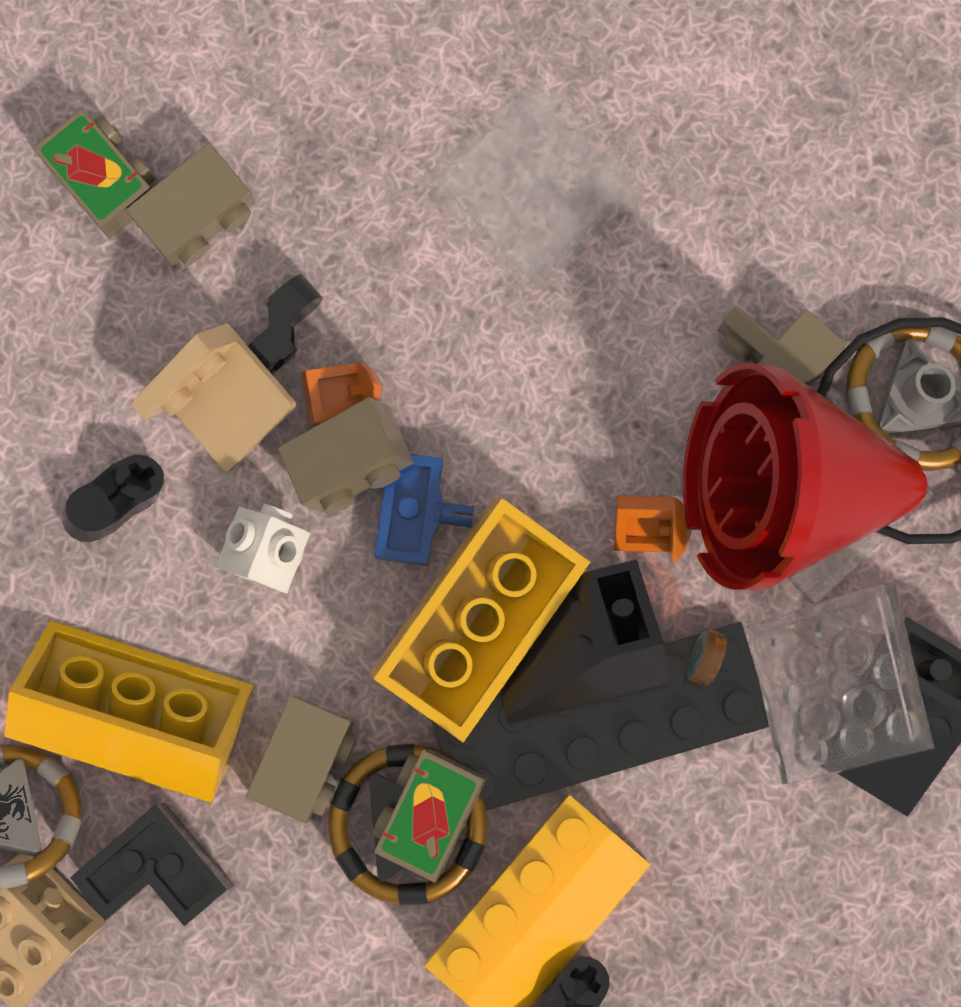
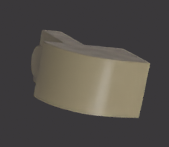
M738 306L725 318L718 329L725 337L721 341L722 345L738 360L745 363L750 358L755 363L778 366L806 385L815 381L848 344L808 309H805L779 340L773 337Z

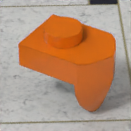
M361 362L300 372L309 425L323 423L368 397L380 401L383 384L380 378L370 366Z
M617 495L613 538L614 551L668 553L670 563H675L686 550L692 530H687L683 503L675 497Z

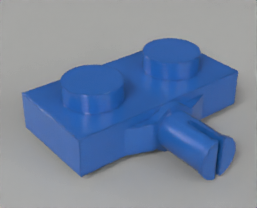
M411 454L414 464L399 471L401 474L400 478L384 487L374 558L429 566L432 539L439 525L447 524L469 527L471 529L473 518L454 516L452 514L473 516L475 506L444 503L440 490L443 458Z

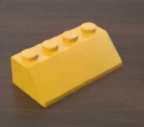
M493 498L369 672V675L464 743L588 567L590 561L505 499Z
M50 620L9 690L4 737L212 803L227 771L254 685Z
M567 793L425 961L424 967L471 1007H531L647 870L650 864Z

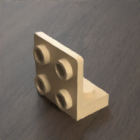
M226 323L197 333L130 405L143 420L163 412L168 417L175 414L221 469L227 472L234 469L295 408L296 403L233 328Z
M18 854L4 866L26 862L32 859L33 856ZM54 869L28 884L0 890V999L8 1007H26L66 960L94 937L106 924V921Z

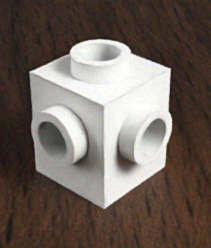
M263 504L260 512L239 506L235 518L227 530L226 541L216 567L287 594L297 567L302 561L310 532L291 525L294 515L274 506Z

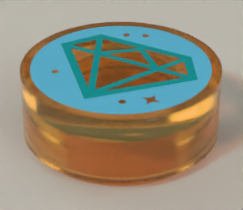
M705 628L701 632L687 666L686 678L704 686L713 682L726 653L727 638L725 634L709 628Z

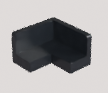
M165 802L155 804L70 877L105 921L150 885L183 926L189 924L215 900L234 886Z

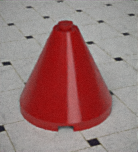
M740 363L726 369L715 379L717 385H724L715 401H701L693 418L683 464V506L687 530H701L708 553L699 552L697 558L706 573L719 585L728 589L764 590L771 588L915 511L927 493V477L918 461L795 376L775 365Z

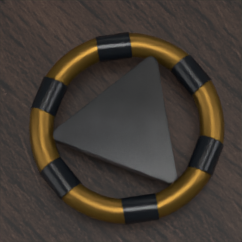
M414 743L388 745L369 753L356 762L341 778L330 801L328 814V835L331 849L336 862L349 881L375 899L400 906L428 904L445 897L462 885L475 870L483 853L488 828L486 807L480 792L466 821L467 835L455 861L448 870L441 874L435 883L432 881L402 884L387 882V879L404 867L377 854V876L368 870L353 846H351L348 834V815L364 782L367 779L370 782L374 829L384 807L388 805L395 809L404 788L396 785L395 781L377 772L387 767H402L410 754L419 758L422 750L426 748L456 761L440 750ZM374 837L375 849L380 840L376 837Z

